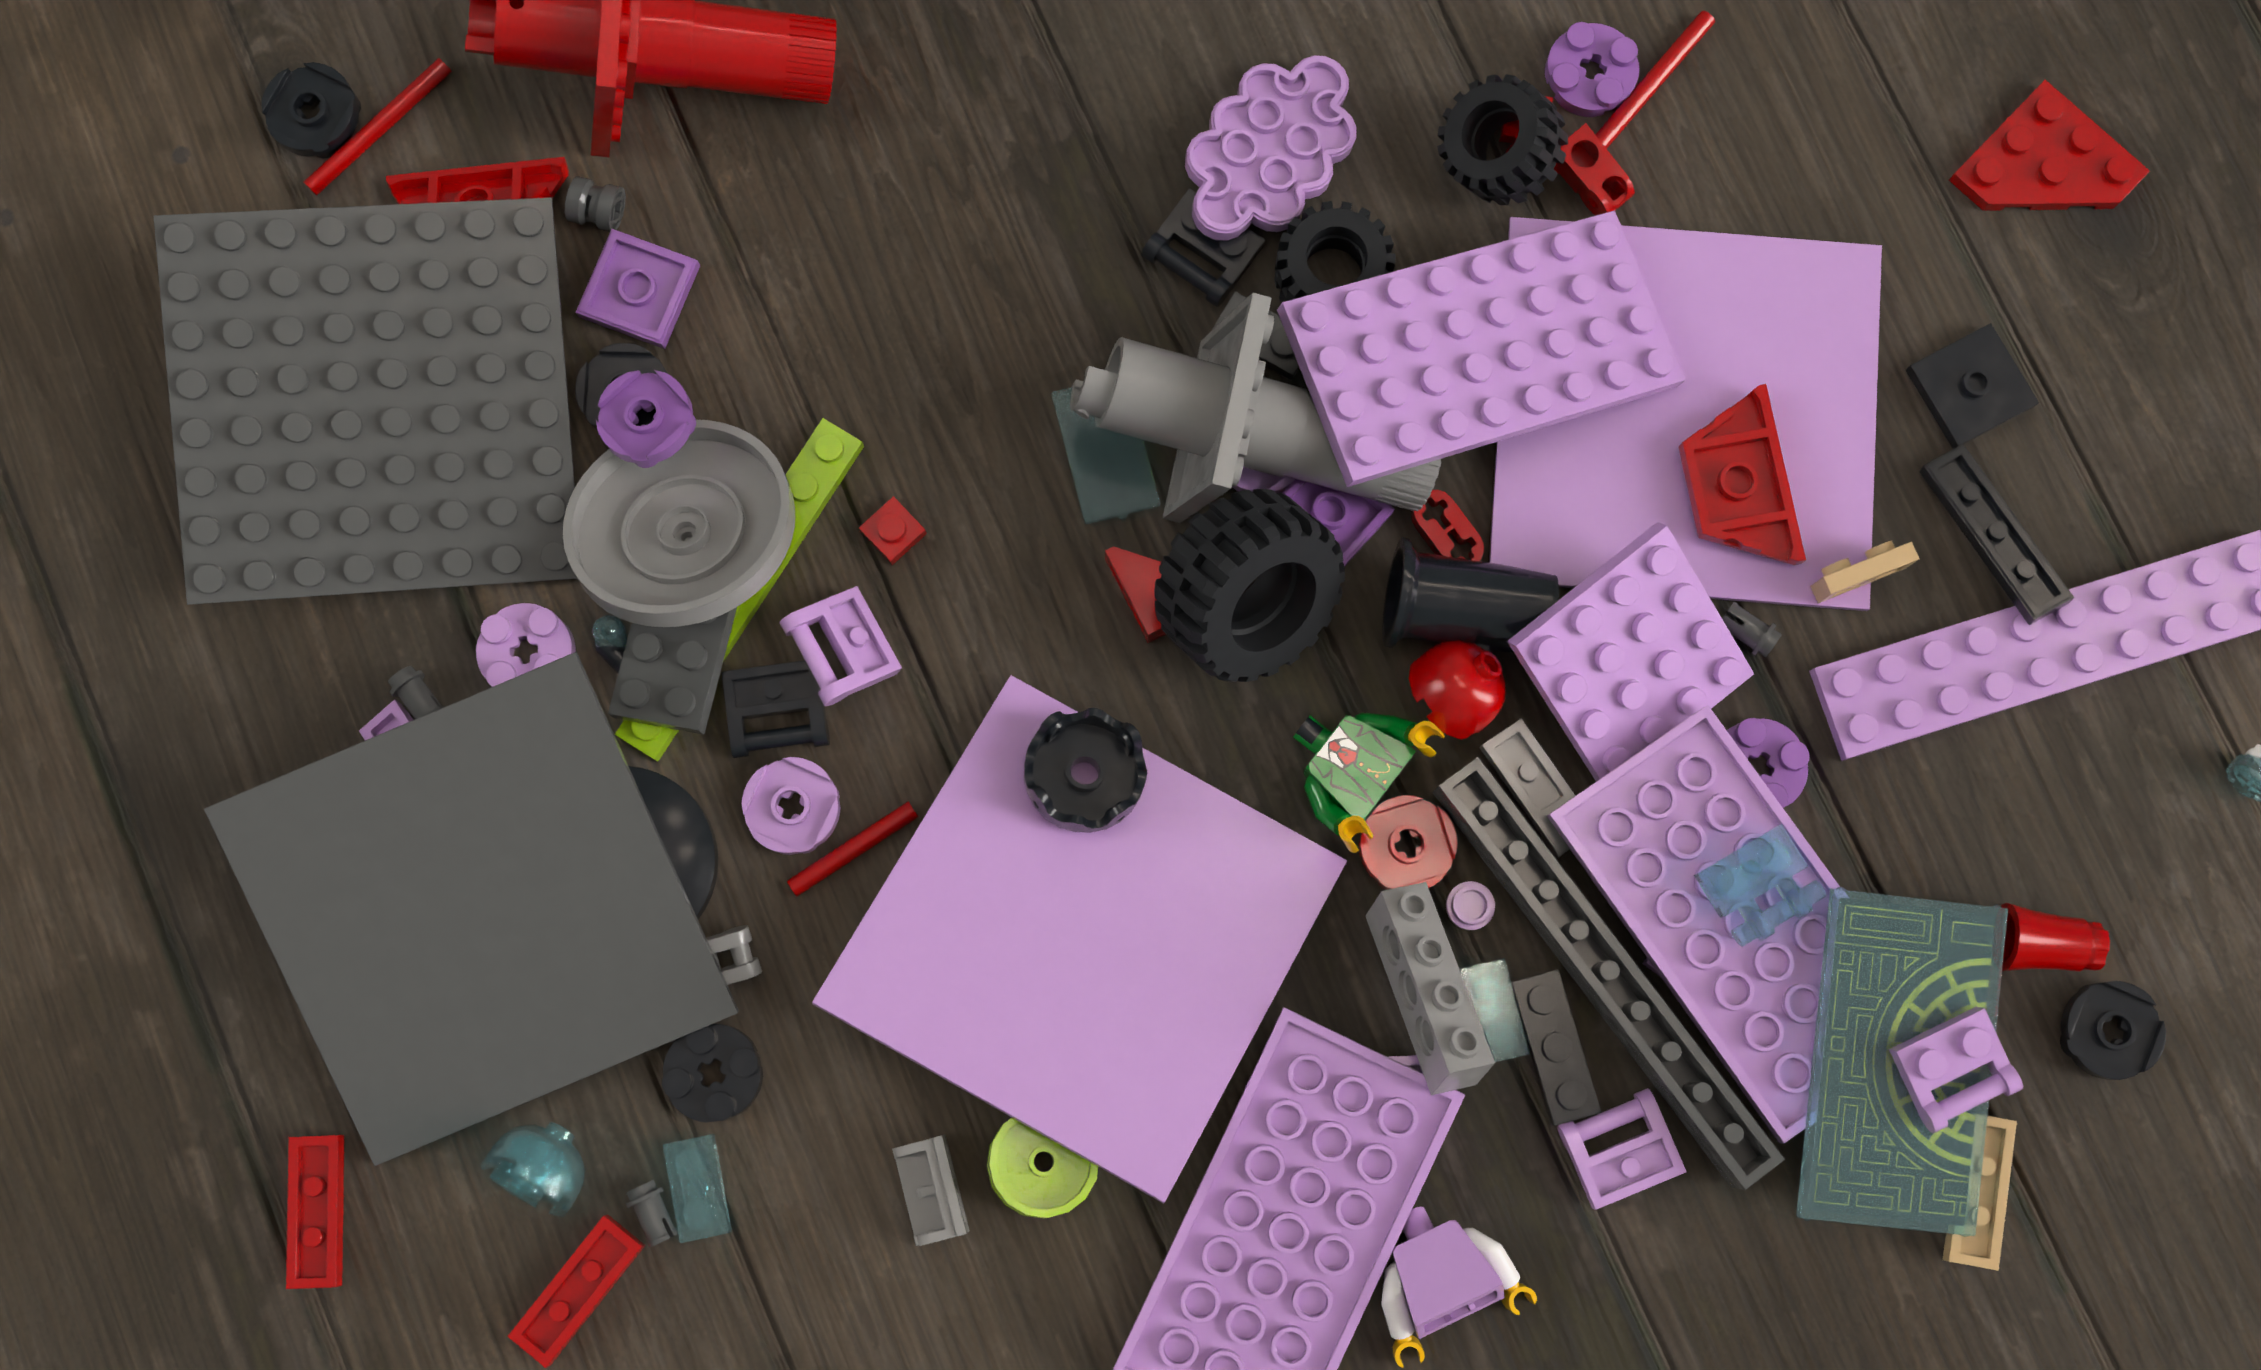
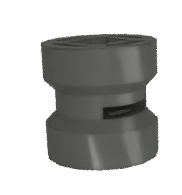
M576 176L572 180L567 192L565 218L568 222L580 225L587 222L595 223L598 229L610 232L611 229L617 230L624 214L625 190L623 187L607 184L604 187L597 186L592 179Z

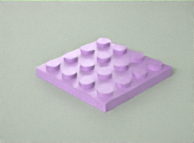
M1659 522L1651 526L1507 641L1595 781L1601 779L1706 705H1709L1712 709L1754 675L1753 670L1667 525Z

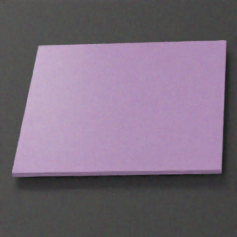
M1510 217L1508 240L1571 223L1572 221ZM1621 225L1686 380L1675 388L1496 442L1489 563L1556 575L1559 587L1575 588L1651 526L1659 522L1667 525L1710 599L1858 611L1870 610L1871 583L1821 603L1817 602L1810 586L1824 577L1821 569L1846 558H1849L1851 565L1867 559L1865 552L1872 548L1882 245ZM1762 384L1767 385L1806 561L1798 565H1791L1698 538L1679 452V446L1683 441L1699 429L1704 428L1714 418L1729 407L1731 408L1753 389Z
M1010 675L812 1001V1004L1164 1204L1347 860L1144 748L1142 750L1147 769V778L1138 803L1127 817L1106 830L1092 833L1073 832L1056 826L1046 820L1031 802L1024 783V762L1030 742L1048 716L1058 711H1061L1063 714L1078 712ZM1080 762L1071 768V775L1078 783L1091 784L1098 778L1096 768L1090 763Z

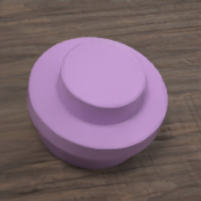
M1467 881L1458 884L1450 891L1446 900V911L1449 919L1457 927L1464 930H1477L1487 925L1492 919L1495 912V900L1486 886L1478 882Z

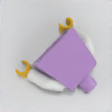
M1416 1207L1411 1210L1403 1227V1232L1408 1241L1397 1245L1392 1251L1394 1262L1385 1269L1381 1301L1390 1335L1396 1339L1392 1347L1393 1355L1397 1365L1401 1368H1404L1400 1353L1404 1348H1416L1419 1360L1422 1363L1425 1355L1419 1339L1499 1300L1502 1301L1506 1309L1516 1315H1520L1519 1310L1514 1305V1298L1520 1292H1524L1525 1297L1530 1303L1535 1305L1537 1301L1536 1293L1531 1288L1518 1282L1520 1275L1500 1243L1475 1228L1462 1229L1456 1220H1449L1434 1228L1424 1207ZM1414 1332H1416L1419 1339L1413 1336Z

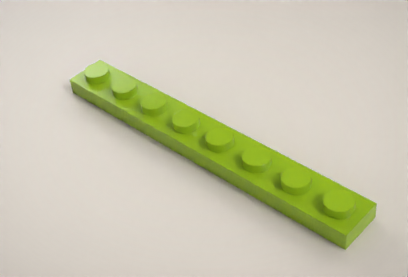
M822 418L785 474L795 503L796 520L791 545L784 560L771 579L756 594L737 607L724 660L864 448L862 441ZM624 720L614 735L658 762L679 730Z

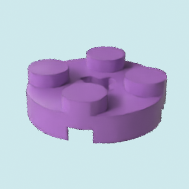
M1574 23L1567 32L1555 41L1545 64L1547 84L1549 82L1551 89L1555 93L1554 99L1565 110L1584 117L1601 116L1605 111L1612 110L1615 107L1618 108L1632 93L1639 77L1637 45L1632 39L1625 37L1621 32L1610 26L1598 23ZM1594 61L1603 69L1604 75L1597 73L1594 79H1589L1585 77L1586 69L1580 65Z
M637 370L619 376L606 387L598 403L600 412L598 415L599 422L596 420L597 431L603 442L614 455L624 461L635 463L642 468L652 467L678 452L696 427V418L693 415L691 400L681 384L671 375L654 370L656 374H641ZM643 408L646 412H650L656 409V413L653 416L654 420L650 424L636 426L639 421L636 413Z
M1748 718L1727 729V732L1747 759L1749 757L1756 759L1760 755L1767 759L1766 765L1770 768L1769 775L1762 774L1760 777L1780 805L1784 808L1793 803L1803 791L1808 778V761L1810 757L1807 747L1799 741L1798 737L1788 727L1770 719Z

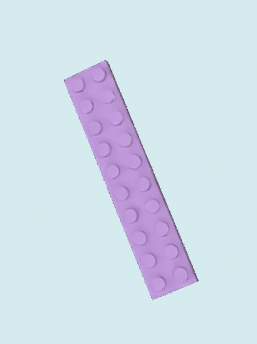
M2261 530L2071 588L2069 591L2074 596V599L2069 604L2031 625H2028L2016 606L1810 670L1811 678L1841 761L2260 631Z

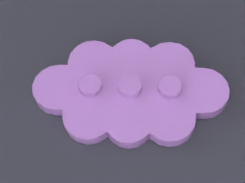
M1314 55L1301 60L1291 72L1276 64L1263 63L1253 66L1244 73L1239 83L1237 95L1223 98L1215 104L1209 120V130L1199 133L1191 140L1185 156L1187 174L1199 187L1192 204V218L1196 227L1205 236L1214 240L1227 241L1240 236L1251 223L1265 231L1280 232L1286 230L1294 217L1300 218L1305 206V199L1320 196L1327 190L1333 176V164L1341 162L1350 154L1356 140L1355 122L1352 116L1342 108L1349 90V78L1345 69L1337 61L1326 56Z

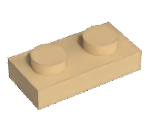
M1888 541L1865 552L1867 559L1851 565L1849 558H1846L1821 569L1824 577L1810 586L1817 602H1824L1906 569L1919 560L1912 541L1896 548L1892 541Z

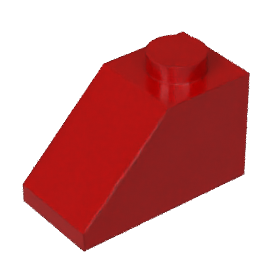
M1114 546L1105 550V561L1147 643L1166 635L1161 629V623L1157 620L1155 612V601L1157 599L1154 597L1156 579L1161 578L1162 575L1159 572L1161 561Z

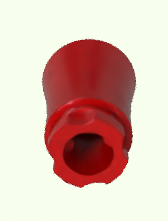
M2010 903L2002 904L1994 915L1990 953L1995 967L2000 971L2057 969L2080 972L2084 969L2101 970L2106 964V957L2110 950V938L2108 930L2103 928L2102 923L2088 922L2084 918L2034 911Z

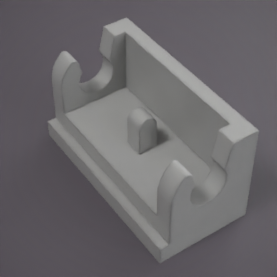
M946 1134L893 1148L916 1246L967 1234L970 1230Z

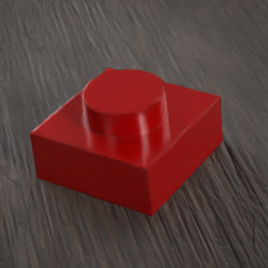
M894 496L859 527L860 532L891 565L895 564L927 534L922 525Z

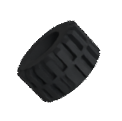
M1495 74L1487 76L1485 84H1482L1479 80L1468 84L1470 91L1466 94L1460 91L1453 98L1457 102L1454 108H1446L1442 116L1447 120L1446 126H1439L1437 135L1444 141V143L1437 146L1439 156L1446 160L1442 165L1454 177V180L1489 203L1493 200L1499 205H1509L1510 199L1519 204L1528 201L1527 193L1529 192L1537 196L1545 190L1542 183L1547 178L1553 182L1558 175L1554 170L1556 163L1563 164L1566 153L1560 149L1561 146L1568 144V134L1561 129L1566 125L1563 116L1556 111L1558 108L1533 85L1524 79L1520 81L1516 76L1506 74L1504 79H1501ZM1519 120V133L1511 149L1503 156L1487 161V146L1495 131L1508 122Z
M1332 201L1322 202L1321 209L1318 212L1315 211L1313 206L1303 210L1302 219L1294 217L1288 224L1287 233L1283 232L1279 242L1274 269L1276 270L1274 281L1276 289L1281 290L1280 301L1285 302L1343 286L1326 284L1317 279L1310 271L1307 260L1320 250L1339 249L1348 253L1356 260L1360 267L1361 275L1351 283L1393 272L1396 254L1391 253L1394 245L1391 235L1383 236L1385 225L1380 219L1373 223L1369 221L1371 212L1363 207L1359 213L1351 211L1352 203L1342 201L1341 208H1333Z

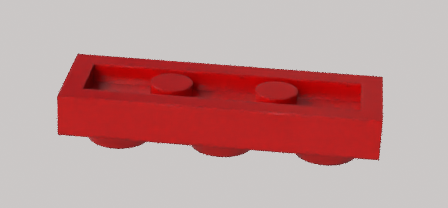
M344 1135L289 1137L286 1289L342 1286Z
M608 1214L603 1215L507 1337L543 1367L551 1366L646 1245Z

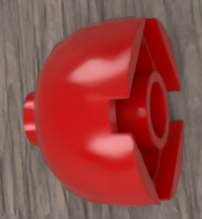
M1458 640L1441 642L1424 652L1410 666L1409 682L1416 702L1418 703L1424 698L1427 706L1433 711L1426 717L1446 735L1458 739H1466L1472 734L1479 733L1494 720L1505 702L1506 687L1502 666L1494 654L1476 644Z

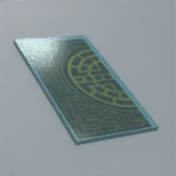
M1843 887L1830 888L1796 1213L1798 1218H1803L1806 1221L1813 1219L1958 1234L1962 1237L1976 1235L1989 1100L1948 1120V1127L1931 1133L1922 1122L1889 1049L1976 1006L1985 1008L1996 1031L2008 916L2007 908H2002L2000 905L1990 907L1845 890ZM1986 1063L1931 1092L1935 1101L1939 1102L1990 1077L1992 1074Z

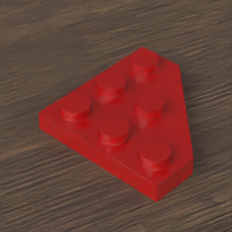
M2044 80L1952 175L1949 181L1983 211H2002L2005 207H2029V210H2067L2070 206H2094V209H2114L2150 170L2047 80Z

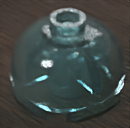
M549 1122L546 1128L535 1124L514 1127L501 1136L481 1164L483 1170L495 1168L490 1178L507 1192L535 1208L541 1199L553 1204L548 1213L560 1217H565L575 1202L585 1177V1165L582 1156L571 1144L575 1138L574 1135L564 1127L553 1122Z

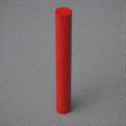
M907 801L788 879L789 887L798 897L919 816L909 801Z

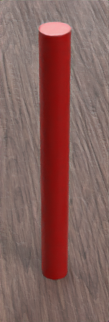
M1701 11L1635 87L1629 97L1623 101L1595 134L1606 149L1714 25L1715 19L1709 12Z
M440 58L435 60L303 183L316 196L320 194L452 72L450 68Z

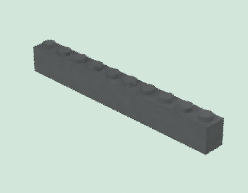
M1479 757L1440 784L1432 792L1730 1187L1746 1190L1783 1162L1785 1159Z

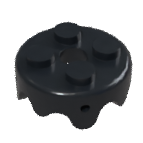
M1088 708L1085 711L1073 714H1063L1061 711H1058L1048 716L1030 742L1024 762V783L1034 807L1046 820L1060 828L1073 832L1092 833L1106 830L1120 823L1132 812L1138 803L1147 778L1142 740L1138 730L1131 723L1118 721L1098 708ZM1080 762L1090 763L1096 768L1098 778L1091 784L1078 783L1071 775V768Z

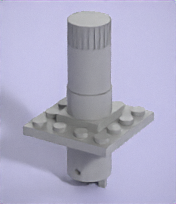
M1254 292L1201 340L1197 358L1120 337L1112 349L1105 370L1088 366L1085 371L1084 381L1076 379L1073 383L1070 398L1071 411H1075L1076 414L1085 419H1089V416L1095 417L1096 427L1177 449L1163 519L1178 523L1183 522L1219 496H1222L1232 486H1237L1243 467L1278 477L1287 476L1411 511H1418L1425 505L1435 486L1439 468L1441 467V459L1347 487L1307 389L1263 377L1266 362L1259 360L1262 344L1266 345L1271 336L1274 316L1268 314L1272 298Z

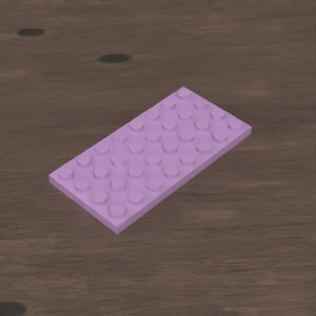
M1615 210L1285 301L1277 309L1347 487L1675 388L1686 380Z
M1706 705L1551 812L1547 817L1779 1143H1786L1815 1122L1838 898L1848 897L1709 705Z
M1283 1007L1116 1360L1113 1370H1337L1465 1094L1453 1090L1431 1095L1424 1074Z

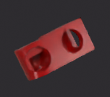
M1587 123L1568 137L1567 145L1560 147L1566 153L1563 164L1556 163L1554 170L1564 178L1576 194L1580 195L1583 203L1595 216L1616 211L1634 196L1635 190L1630 178Z

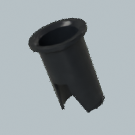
M1402 537L1398 541L1394 552L1386 588L1382 625L1383 644L1385 647L1393 648L1402 638L1436 643L1458 640L1476 644L1489 651L1513 652L1507 641L1559 600L1558 578L1556 575L1501 564L1417 552L1412 546L1411 540Z

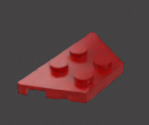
M565 157L389 175L386 176V182L391 195L398 204L553 198L569 176V169Z
M1762 384L1753 389L1731 408L1729 407L1714 418L1704 428L1699 429L1683 441L1679 446V452L1698 538L1791 565H1798L1806 561L1767 385Z

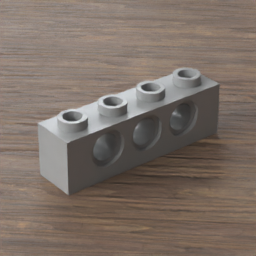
M1427 883L1381 891L1365 917L1431 1095L1477 1085L1495 1064Z

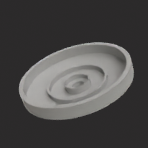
M696 420L695 430L689 435L682 448L671 457L658 462L652 467L642 468L635 463L624 461L614 455L610 449L603 453L583 474L569 499L563 522L564 549L568 562L583 589L597 605L610 614L628 622L644 626L679 627L713 619L733 610L756 594L771 579L784 560L791 545L796 520L795 503L782 466L763 442L752 434L726 423Z

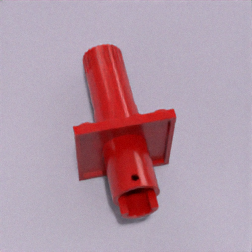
M470 0L465 52L494 55V65L595 77L596 87L591 155L609 157L610 143H620L624 98L633 99L635 83L683 89L694 87L828 104L833 82L837 27L836 19L698 0Z

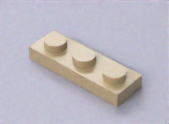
M1974 1113L1963 1224H1947L1943 1252L1944 1261L1999 1271L2017 1121Z

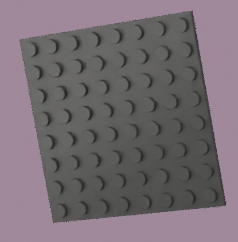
M552 197L153 215L187 605L577 579L568 562L563 543L564 516L569 499L575 488Z
M577 652L204 808L374 1166L739 1012Z

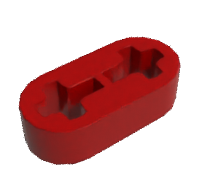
M1432 490L1427 502L1432 507L1440 504L1444 508L1440 518L1447 528L1443 529L1434 518L1426 521L1423 518L1426 506L1423 505L1418 511H1411V520L1417 531L1435 555L1452 557L1450 553L1455 546L1448 536L1452 534L1461 545L1469 542L1472 545V549L1468 554L1469 558L1480 561L1484 553V543L1479 533L1446 492Z

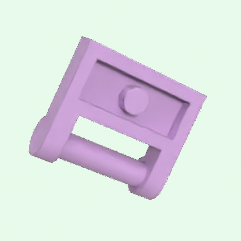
M858 586L792 612L780 621L786 636L792 635L821 689L818 695L824 706L833 705L848 695L895 676L902 669ZM817 622L820 624L847 674L846 677L839 680L836 678L809 628L810 625Z
M1976 1006L1889 1049L1917 1112L1931 1133L1948 1127V1120L2002 1093L2010 1096L2023 1089L2022 1080L2016 1069L2010 1064L1985 1008ZM1987 1063L1992 1076L1939 1102L1935 1101L1932 1090Z
M1648 1088L1635 1093L1634 1099L1575 1124L1573 1121L1557 1126L1560 1138L1570 1155L1590 1205L1594 1210L1687 1172L1655 1097ZM1643 1118L1649 1131L1588 1155L1583 1143L1584 1141L1637 1119Z

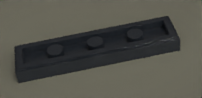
M1964 444L1923 465L1920 470L1921 475L2028 625L2062 608L2074 599L2072 593Z

